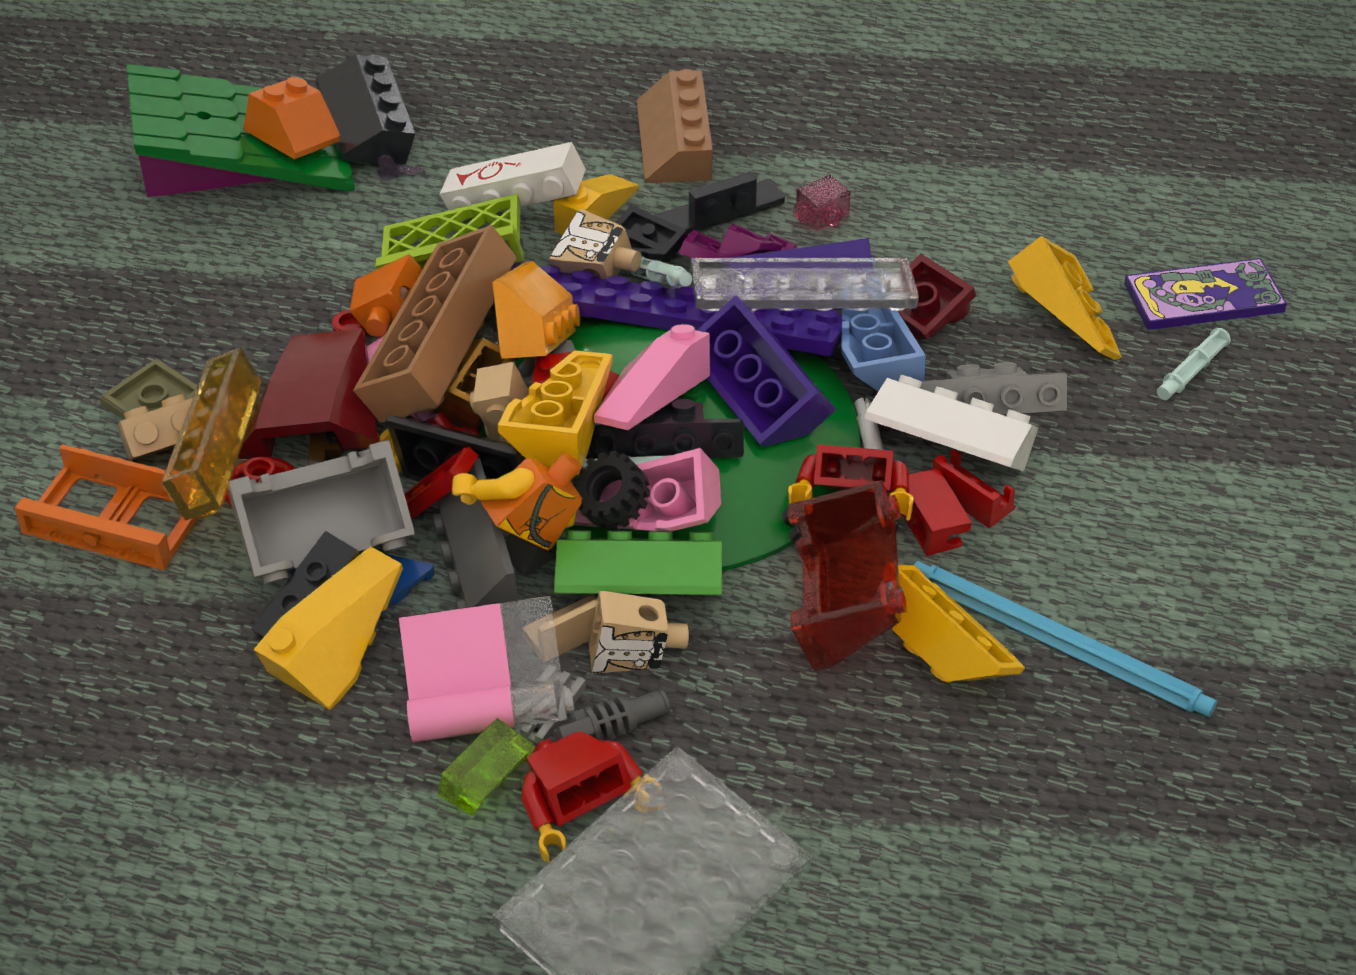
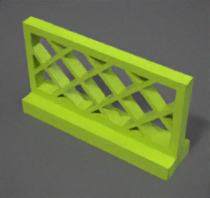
M518 194L384 226L381 257L376 258V269L408 254L423 269L437 244L476 231L486 222L493 225L515 254L517 259L514 263L524 261V252L520 244V200ZM508 209L501 216L495 215L499 211ZM475 217L468 224L462 223L466 219ZM440 226L433 233L429 232L431 228ZM452 230L457 231L450 239L445 238ZM407 234L400 241L393 239L396 236ZM419 238L423 239L416 247L411 246Z

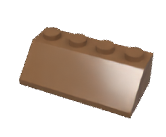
M684 69L670 71L637 99L645 183L712 180L713 148L702 70Z

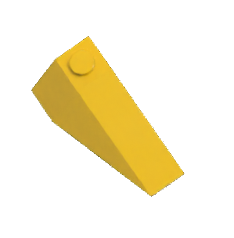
M1040 236L1008 261L1014 272V275L1011 276L1012 280L1021 292H1027L1099 353L1113 360L1122 357L1109 326L1100 317L1095 316V314L1102 313L1103 311L1100 304L1096 300L1094 301L1087 293L1092 292L1093 287L1074 254Z
M574 350L550 370V378L542 384L535 382L528 388V396L523 400L515 398L507 405L498 423V432L526 459L533 458L550 467L562 452H566L574 457L582 467L588 454L596 424L594 422V414L601 405L612 365V354Z
M371 546L284 614L254 648L266 671L323 707L331 710L354 685L362 670L360 663L367 646H371L376 636L374 629L381 612L388 607L403 570L402 564Z

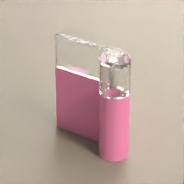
M551 596L399 618L409 700H407V715L413 743L567 720V711L575 710L571 685L563 686Z

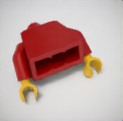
M817 444V453L808 455L804 459L795 484L788 487L789 510H793V507L796 505H805V511H811L813 509L812 490L816 485L825 490L873 495H884L890 492L887 517L892 519L893 513H901L909 521L914 497L910 494L909 470L903 462L893 461L894 451Z
M574 732L556 742L550 739L541 741L536 746L534 753L530 754L527 758L530 772L524 776L521 799L534 831H539L541 834L539 838L540 856L547 862H550L547 846L551 844L560 846L564 857L567 852L565 836L562 832L554 830L551 826L552 824L556 823L558 826H561L631 790V787L635 791L633 808L637 812L647 814L649 805L644 798L645 796L652 798L659 806L661 799L660 786L650 780L643 781L641 776L644 773L625 747L619 742L598 740L584 732Z

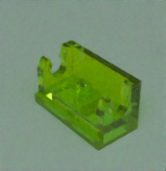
M497 718L441 774L438 796L473 816L497 786L519 764L522 765L527 760L526 757H529L534 751V745Z

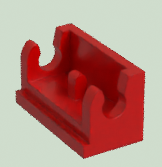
M953 448L951 450V458L948 464L947 459L942 455L933 460V469H940L965 512L986 527L991 528L1015 509V490L1006 485L1003 491L1004 495H1002L961 467L962 455Z
M940 469L909 474L910 494L914 497L911 518L907 521L904 514L901 515L925 555L929 556L961 547L963 542L960 537H954L950 540L948 538L954 534H962L969 531L972 521Z

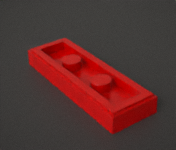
M470 447L463 448L407 490L404 495L411 520L452 490L453 477L457 474H468L479 455Z

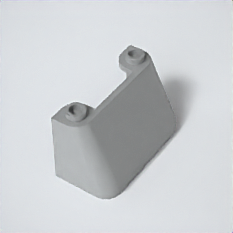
M389 440L369 445V449L358 452L359 457H357L356 451H353L344 457L270 476L269 474L260 475L258 483L256 479H250L249 476L228 481L227 490L254 579L263 578L264 585L287 579V571L298 568L325 531L354 547L358 552L365 551L370 546L373 548L382 546L384 552L408 546L406 539L414 536L415 531Z

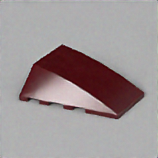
M363 328L291 337L233 455L234 459L272 457L275 438L280 436L334 431L344 450L369 448V445L380 442V436L376 427L377 418L353 391L369 363Z

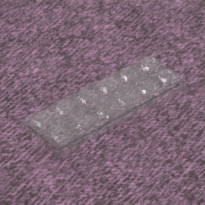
M691 258L690 272L696 309L719 311L735 295L753 311L758 309H780L783 311L816 309L828 311L832 308H851L857 311H864L869 308H888L900 311L905 308L918 307L919 294L908 258Z

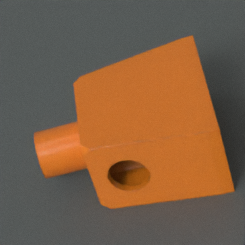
M410 254L355 281L350 311L371 336L381 337L385 335L423 270Z

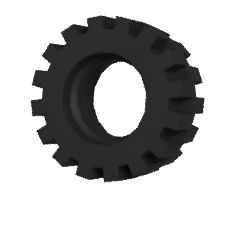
M610 451L609 456L605 452L599 453L597 460L591 457L586 461L588 466L586 468L582 467L579 473L580 477L574 478L572 484L582 497V504L578 508L580 512L601 529L608 527L610 530H617L618 524H621L623 527L630 525L629 519L633 517L636 520L640 516L638 510L646 508L648 503L644 498L650 497V489L647 487L650 484L643 471L625 454L622 453L620 455L616 451ZM622 480L617 494L609 500L600 502L601 493L606 486L614 481Z

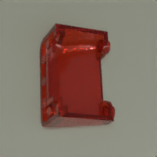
M882 480L788 504V519L791 524H796L802 536L796 541V549L803 562L804 599L803 608L790 612L791 629L815 671L834 667L900 623L901 613L907 612L906 598L899 585L895 520L901 518L900 507L896 496L888 495Z

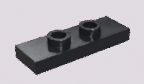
M325 531L251 628L252 631L263 639L284 614L360 555L358 550Z

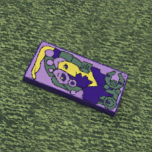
M1261 258L1131 274L1125 276L1124 282L1147 330L1283 313L1287 306L1285 299Z

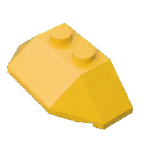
M889 565L886 570L892 630L904 640L903 645L908 651L920 656L931 666L930 671L935 677L944 682L951 683L1018 675L1023 672L1025 667L1007 648L939 586L932 583L915 565Z

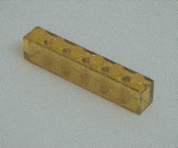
M241 347L207 359L161 482L185 520L200 515L202 517L210 516L222 507L228 481L231 480L262 386L260 378Z

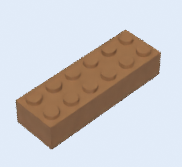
M493 225L436 245L353 391L380 423L386 422L390 415L406 418L410 414L423 410L431 411L443 402L445 391L450 382L457 376V369L460 363L470 351L471 343L476 333L483 327L484 319L490 307L495 303L492 282L508 273L517 259Z

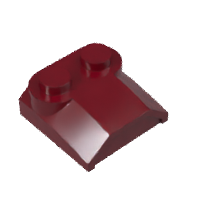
M920 254L884 289L914 338L920 340H927L948 322H957L965 318L971 308L970 302L976 297L975 288L923 254Z

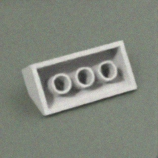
M900 375L899 381L887 378L866 410L864 416L866 420L1023 471L1038 431V427L1028 424L1030 420L1028 415L1008 409L1007 415L1003 416L992 412L994 405L972 398L969 405L957 401L958 393L936 386L934 393L920 389L922 381Z

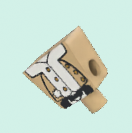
M579 209L549 260L552 266L560 269V272L572 274L575 271H589L596 277L606 279L610 276H617L621 269L636 272L640 267L642 256L640 251L631 249L626 229L623 226L586 210Z
M599 591L588 641L592 674L660 668L664 648H687L689 640L688 625L685 623H667L665 603L660 599Z

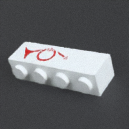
M568 142L453 168L446 178L440 196L448 210L513 194H518L520 207L576 195L586 168L573 143Z

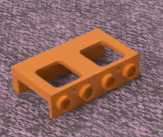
M62 444L59 449L64 467L38 501L22 497L14 508L23 534L165 570L207 507L208 502L203 479ZM82 479L117 489L99 517L59 507V504L77 481ZM156 497L183 504L187 507L168 538L164 533L129 525V522L147 498Z

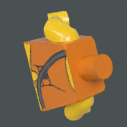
M562 452L550 467L533 458H528L513 471L497 479L477 481V478L471 474H457L453 477L452 494L454 496L461 495V501L467 505L474 504L476 498L481 500L480 502L497 527L549 551L564 529L574 525L577 510L582 504V497L571 483V480L582 467L574 457L566 452Z

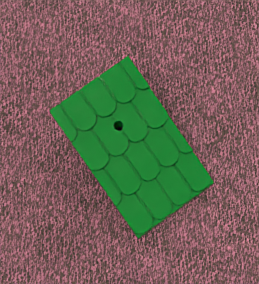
M126 64L135 153L139 156L147 197L273 180H285L342 191H355L350 161L340 159L336 144L293 159L243 130L248 95L251 92L262 89V87L236 85L228 80L184 75L181 74L180 70Z

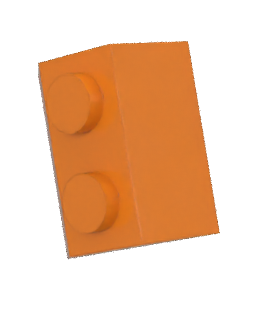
M290 77L285 81L265 86L248 95L243 130L291 158L297 159L340 142L341 135L321 92L308 85L304 79Z

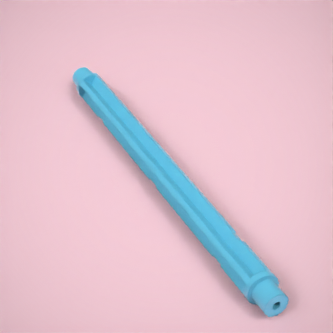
M920 561L914 564L932 583L939 586L954 601L1188 712L1196 711L1210 717L1216 707L1217 700L1204 695L1203 690L938 566H928Z

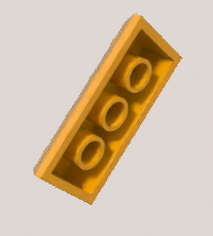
M533 261L522 263L492 282L501 359L547 356L576 331V326L580 325L579 307L577 304H573L572 294Z

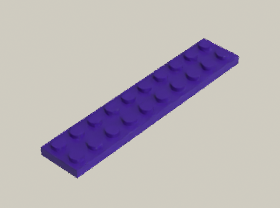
M522 261L514 263L511 270L518 267L524 262ZM540 266L542 270L572 294V302L578 305L581 316L671 330L676 325H691L697 331L732 299L730 294L716 292L710 295L697 293V290L691 287L672 289L662 287V284L653 281L640 284L628 282V279L622 276H610L602 279L594 276L589 271H575L571 274L560 272V269L556 266ZM761 298L742 300L758 315L785 349L832 356L842 340V321L846 320H842V315H839L835 310L821 309L811 311L805 310L802 306L793 303L779 306L767 304V301Z

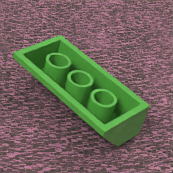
M567 530V537H560L557 540L554 593L599 594V591H608L621 594L722 595V539H714V532L690 531L689 539L673 538V532L648 531V538H632V531L612 530L607 531V538H591L590 530Z

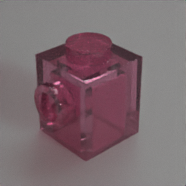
M830 174L797 188L795 214L801 223H807L815 231L827 226H835L841 220L849 217L851 191Z

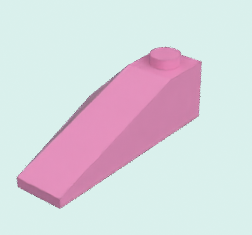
M676 325L670 331L655 339L624 367L594 414V422L629 430L710 376V334L696 331L691 325Z
M701 448L637 464L650 484L647 486L650 489V497L644 498L648 504L645 509L640 508L638 510L640 516L636 520L633 517L629 519L630 525L623 527L621 524H618V528L672 532L709 522L721 505L718 467ZM622 480L614 481L606 486L601 493L600 502L615 496L621 487ZM579 509L577 510L575 526L598 527L589 521Z

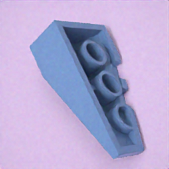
M873 278L842 284V320H846L842 321V356L852 373L878 392L887 378L899 381L900 375H904L919 381H925L926 355L878 279Z

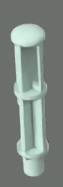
M642 257L639 269L636 272H631L633 276L661 283L666 277L667 283L674 288L686 287L692 282V275L686 272L683 267Z
M1223 328L1213 329L1205 341L1197 348L1191 350L1189 356L1172 373H1168L1164 377L1163 384L1157 389L1159 398L1168 400L1175 392L1181 393L1185 385L1202 368H1206L1210 364V360L1220 350L1230 344L1231 338L1229 333Z

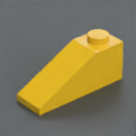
M612 174L582 180L576 195L553 201L555 232L563 235L579 209L586 210L608 220L639 189V185Z

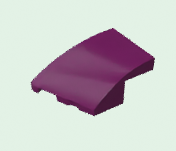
M732 223L725 234L723 242L693 230L684 240L679 254L702 260H726L731 257L794 249L798 245L770 232L763 237Z

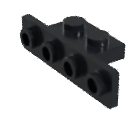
M750 171L690 190L689 204L655 214V216L685 229L687 234H689L693 230H702L785 202V195L771 179L757 182L756 177Z
M678 399L662 407L629 430L596 423L586 459L591 457L598 459V454L602 452L609 456L610 451H616L620 455L623 453L630 457L675 455L701 448L709 458H740L744 455V424L742 419H704L703 402Z

